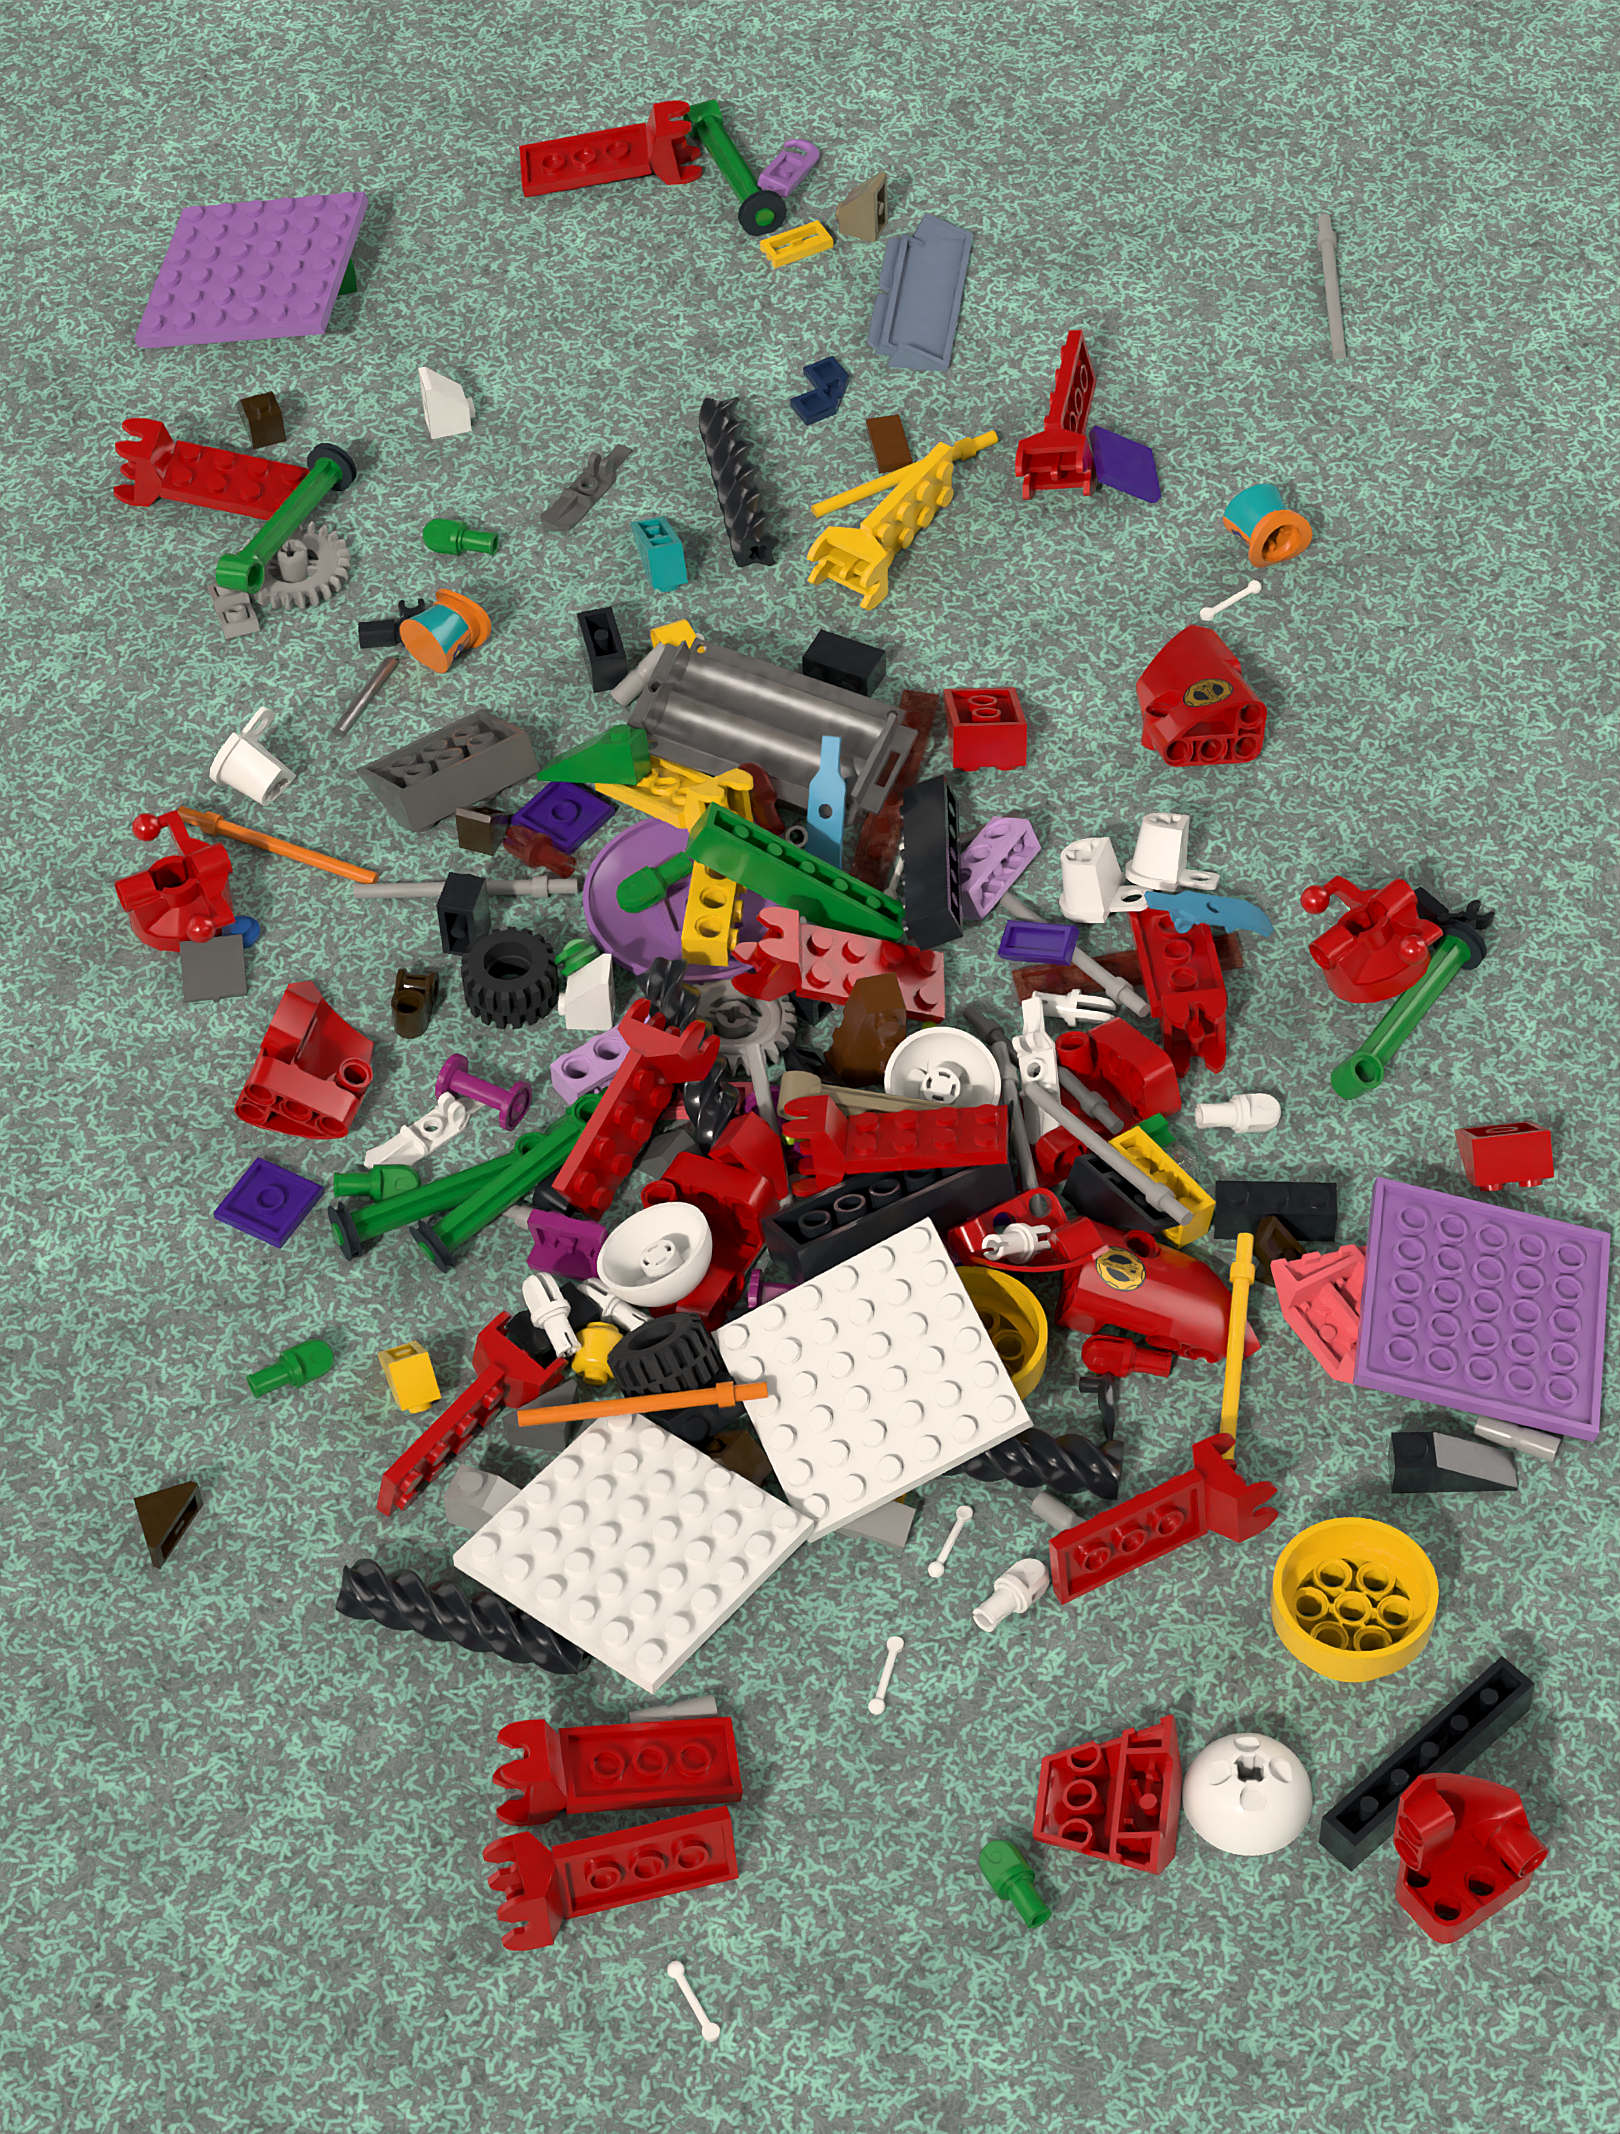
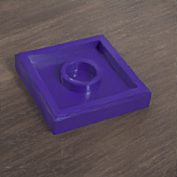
M1095 425L1089 432V438L1098 482L1144 501L1156 503L1161 498V491L1152 449Z
M551 781L510 819L511 825L565 858H568L615 815V808L572 782Z
M257 1157L213 1212L214 1217L227 1225L281 1249L323 1196L324 1187Z

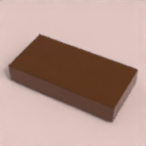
M899 414L866 419V430L879 474L893 472L913 463Z

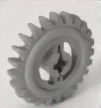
M313 521L310 522L307 531H303L300 524L264 566L265 577L263 585L256 594H248L249 598L253 600L259 599V604L264 606L271 603L273 609H279L284 605L286 610H292L296 605L300 609H305L307 603L316 606L319 604L320 598L324 600L330 599L332 597L331 592L336 593L341 589V584L348 580V573L351 571V554L346 547L345 540H339L336 531L328 534L326 525H323L319 529L318 534H316ZM247 539L246 545L251 541V539ZM308 555L316 560H308ZM272 576H280L285 582H280Z
M733 977L704 982L702 986L693 984L692 986L698 988L701 992V999L696 1013L711 1021L714 1026H717V1036L720 1037L719 1052L726 1057V1065H728L733 1078L740 1064L745 1068L747 1075H751L746 1046L761 1044L766 1067V1055L773 1062L778 1063L779 1051H784L789 1047V1042L795 1040V1029L797 1028L798 1020L795 1016L796 1007L790 1003L789 994L771 1002L751 998L733 987L731 983ZM745 1004L754 1007L761 1017L751 1015L749 1007Z

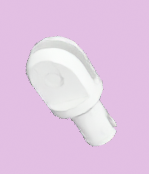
M1072 989V992H1068L1067 996L1034 991L1032 998L1038 996L1042 998L1043 1016L1064 1018L1065 1022H1068L1069 1027H1077L1078 1022L1101 1025L1115 1018V1016L1103 1012L1081 1010V1008L1115 1011L1116 1005L1114 1001L1107 998L1082 995L1080 989Z
M1262 1093L1233 1095L1229 1102L1216 1104L1199 1103L1196 1105L1197 1108H1195V1121L1199 1129L1230 1127L1237 1134L1272 1130L1278 1124L1281 1117V1106L1274 1097Z
M1025 1223L1011 1224L1006 1227L1002 1234H991L984 1238L982 1249L993 1247L994 1251H988L983 1254L991 1261L1007 1258L1015 1264L1028 1263L1033 1260L1036 1254L1052 1249L1048 1240L1038 1242V1237L1046 1235L1051 1230L1046 1225L1030 1227Z
M540 1272L536 1276L531 1275L527 1277L523 1282L522 1291L531 1313L533 1325L545 1329L556 1351L557 1358L561 1356L565 1358L564 1352H566L568 1357L572 1356L582 1346L578 1342L567 1319L571 1311L568 1301L563 1298L551 1275Z
M588 1278L577 1287L600 1311V1318L603 1323L617 1325L630 1333L637 1327L654 1320L651 1316L637 1310L629 1302L612 1293L599 1278Z
M1031 1558L1016 1562L995 1581V1592L973 1611V1614H975L973 1618L976 1624L983 1630L992 1632L1012 1612L1024 1613L1047 1591L1049 1587L1047 1567L1041 1561Z

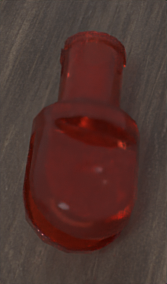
M746 762L741 764L738 769L749 773L753 778L754 787L748 790L751 811L754 813L759 826L776 836L781 835L786 827L782 823L774 805L778 795L768 773L757 763Z
M511 826L506 830L505 834L507 837L503 839L504 849L523 860L526 866L531 869L543 866L563 879L569 878L574 873L575 868L569 866L568 863L576 866L577 859L553 847L552 838L549 835L541 832L537 833L524 826Z

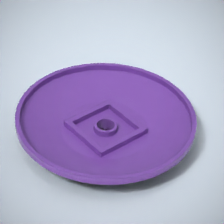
M653 816L628 827L605 845L592 862L583 888L584 916L591 936L605 954H611L612 960L616 964L636 975H640L648 970L657 957H663L670 961L682 959L681 936L692 874H689L667 888L666 898L641 913H627L620 908L616 899V891L618 885L624 879L646 865L655 869L679 852H685L689 837L688 829L676 828ZM753 819L754 824L783 839L775 830ZM688 857L692 865H694V859ZM747 888V893L740 894L739 900L744 901L742 923L735 922V929H739V943L761 941L768 929L756 920L757 915L762 909L767 907H782ZM730 953L728 967L688 964L683 980L690 985L698 984L702 986L704 982L728 979L744 972L754 973L756 970L749 964L741 963Z

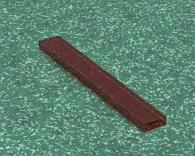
M904 689L899 708L906 710L907 714L901 725L917 730L918 736L879 815L867 812L849 875L882 893L885 891L900 839V828L904 825L899 806L903 805V789L916 784L938 708L939 694ZM891 753L876 785L885 787L900 754Z

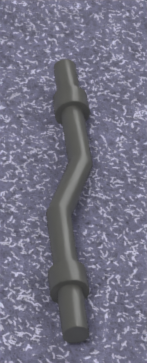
M974 1005L968 1006L963 1012V1017L977 1029V1035L988 1046H992L1000 1041L1005 1042L1010 1062L1017 1069H1020L1019 1058H1017L1018 1052L1015 1051L1013 1043L1004 1035V1029L994 1019H987ZM1057 1065L1059 1082L1081 1103V1109L1090 1118L1098 1119L1113 1134L1120 1132L1124 1127V1122L1108 1108V1102L1097 1091L1091 1092L1067 1068ZM1038 1066L1033 1074L1039 1075L1041 1067Z

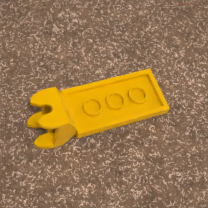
M939 442L862 521L860 529L829 526L816 539L808 552L807 560L811 562L819 561L813 568L808 582L813 585H819L827 578H830L865 595L860 604L861 608L870 611L879 605L888 595V567L891 565L894 555L901 548L906 549L909 547L915 533L921 527H928L939 508L947 507L953 498L952 472L954 465L952 463V447Z
M650 755L652 769L638 785L595 783L597 791L643 811L654 818L667 822L676 828H687L689 834L691 828L712 801L753 823L748 790L754 787L753 778L749 773L738 768L713 778L702 772Z

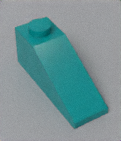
M660 516L630 522L648 582L653 590L658 589L661 592L677 590L681 584L688 583L682 542L666 518Z

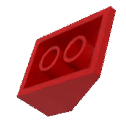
M1015 687L943 689L949 755L953 768H959L967 772L977 771L980 767H995L998 770L1010 771L1016 769L1017 766H1026L1027 723Z

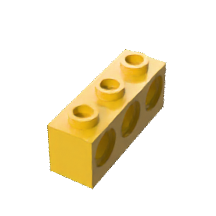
M695 860L681 936L682 959L687 958L689 964L728 967L730 953L739 944V929H735V922L742 923L744 901L739 900L740 894L747 893V888Z
M1139 1126L1108 1141V1144L1155 1183L1161 1182L1175 1194L1174 1198L1193 1213L1191 1222L1186 1226L1180 1224V1226L1159 1231L1177 1250L1208 1233L1216 1202Z

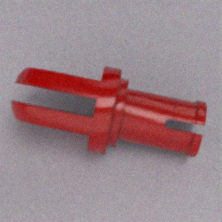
M1094 1334L1084 1342L1081 1357L1087 1369L1098 1374H1104L1109 1371L1112 1376L1126 1378L1132 1372L1168 1378L1172 1352L1136 1347V1343H1133V1338L1109 1334Z

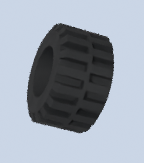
M508 927L504 931H500V928L491 930L492 934L490 935L481 934L477 937V943L471 942L467 946V953H463L461 958L462 966L460 967L467 1008L471 1009V1014L475 1018L481 1016L482 1023L488 1026L492 1021L496 1022V1028L505 1029L506 1024H512L513 1029H520V1023L525 1021L531 1026L536 1023V1016L538 1015L544 1019L549 1014L548 1007H555L557 1003L556 996H559L560 990L557 966L554 961L556 955L551 944L545 943V938L539 933L533 936L532 930L523 928L522 931H517L516 927ZM507 974L523 975L512 980L497 979Z
M688 1312L665 1315L637 1327L624 1336L607 1356V1363L624 1398L700 1389L717 1373L721 1365L720 1357L700 1316L696 1313Z

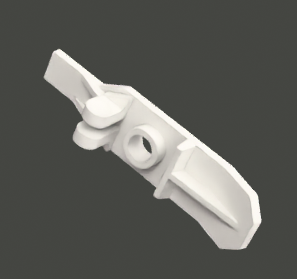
M1039 996L1022 1001L1023 1034L1012 1039L1013 1047L1018 1052L1017 1058H1019L1022 1088L1019 1095L1023 1100L1024 1124L1028 1142L1033 1147H1035L1036 1142L1041 1136L1061 1126L1060 1123L1024 1094L1025 1088L1030 1083L1035 1082L1061 1104L1055 1042L1045 1031L1042 998ZM1038 1066H1040L1041 1070L1039 1075L1034 1077V1070Z
M443 1093L438 1099V1105L434 1106V1110L408 1128L405 1125L402 1126L400 1133L383 1145L367 1151L364 1165L369 1170L373 1168L374 1164H404L413 1166L466 1129L471 1115L485 1104L467 1096L455 1100L451 1093ZM429 1126L438 1127V1129L433 1132H428L425 1130Z

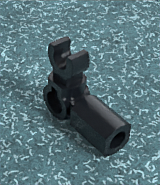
M423 598L418 599V605L414 608H407L404 600L399 601L398 608L401 618L399 623H394V620L358 622L360 648L396 646V643L400 642L404 645L400 635V625L404 620L426 610Z
M1419 887L1414 890L1418 901L1416 908L1419 919L1428 920L1437 926L1443 920H1459L1468 924L1474 930L1487 929L1493 922L1494 912L1491 911L1486 915L1477 914L1481 905L1479 900L1471 901L1467 905L1465 912L1449 913V910L1424 888Z

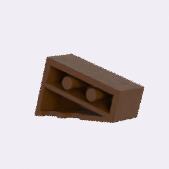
M896 972L858 978L842 1011L844 1019L840 1028L835 1027L832 1034V1046L829 1051H825L823 1054L845 1084L851 1089L877 1084L884 1086L888 1061L897 1046L906 1039V1006Z

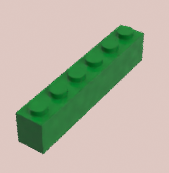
M713 801L690 830L684 852L686 856L726 876L731 881L737 882L760 894L765 899L771 900L784 908L798 910L800 917L804 916L808 921L820 927L890 942H896L904 933L901 919L905 917V910L901 902Z

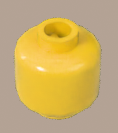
M603 1322L589 1323L587 1328L580 1330L575 1335L582 1347L572 1355L571 1366L577 1374L583 1376L585 1383L594 1386H604L608 1380L615 1379L607 1363V1356L624 1336L612 1324Z

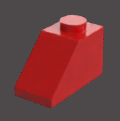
M753 1111L732 1119L708 1155L715 1161L765 1177L774 1186L778 1201L785 1199L789 1192L780 1137L770 1128L764 1118L756 1115Z

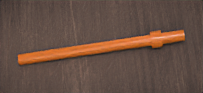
M180 806L177 811L183 822L198 826L202 832L216 837L217 834H221L362 884H376L379 880V873L225 821L222 815L211 811L202 813L185 806Z
M733 1381L716 1383L715 1388L518 1410L517 1415L519 1427L713 1404H718L719 1408L736 1406V1402L768 1398L767 1382L733 1385Z

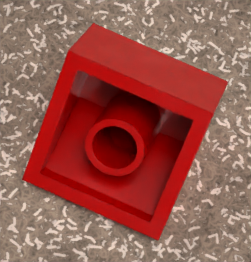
M1532 1120L1454 1129L1467 1180L1472 1185L1479 1186L1480 1191L1504 1189L1503 1183L1518 1182L1520 1187L1539 1186L1543 1184L1542 1179L1554 1178L1550 1130Z

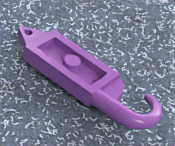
M790 139L784 143V147L800 148L807 152V154L803 156L782 150L760 174L757 185L762 190H771L777 192L781 197L787 198L806 178L810 169L818 162L820 152L815 145L802 139Z

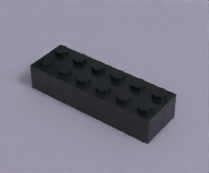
M1007 1154V1164L860 1173L762 1218L761 1223L770 1260L800 1286L927 1217L930 1218L938 1232L951 1225L960 1224L966 1221L968 1217L1016 1195Z

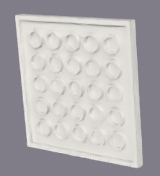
M929 1217L711 1332L730 1375L734 1377L737 1385L767 1382L768 1398L743 1401L791 1507L814 1521V1532L807 1538L809 1543L822 1538L1034 1426Z
M639 1413L598 1418L453 1555L455 1567L653 1695L814 1532V1521L735 1472L729 1471L717 1464L709 1456Z

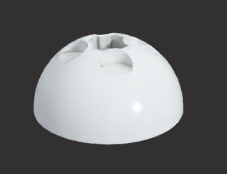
M932 1027L910 1035L897 1046L886 1067L884 1091L885 1094L966 1107H978L982 1104L997 1105L1001 1093V1078L994 1057L977 1038L967 1032L951 1027ZM932 1097L943 1099V1101L935 1100Z
M683 1202L661 1203L634 1214L621 1223L603 1244L597 1260V1272L600 1279L612 1293L634 1305L659 1307L683 1299L700 1284L710 1265L712 1236L708 1222L697 1207Z
M1236 1733L1213 1741L1194 1758L1183 1782L1182 1802L1190 1824L1203 1839L1226 1852L1254 1856L1277 1851L1293 1842L1301 1834L1312 1812L1313 1792L1308 1773L1299 1758L1288 1747L1265 1735Z

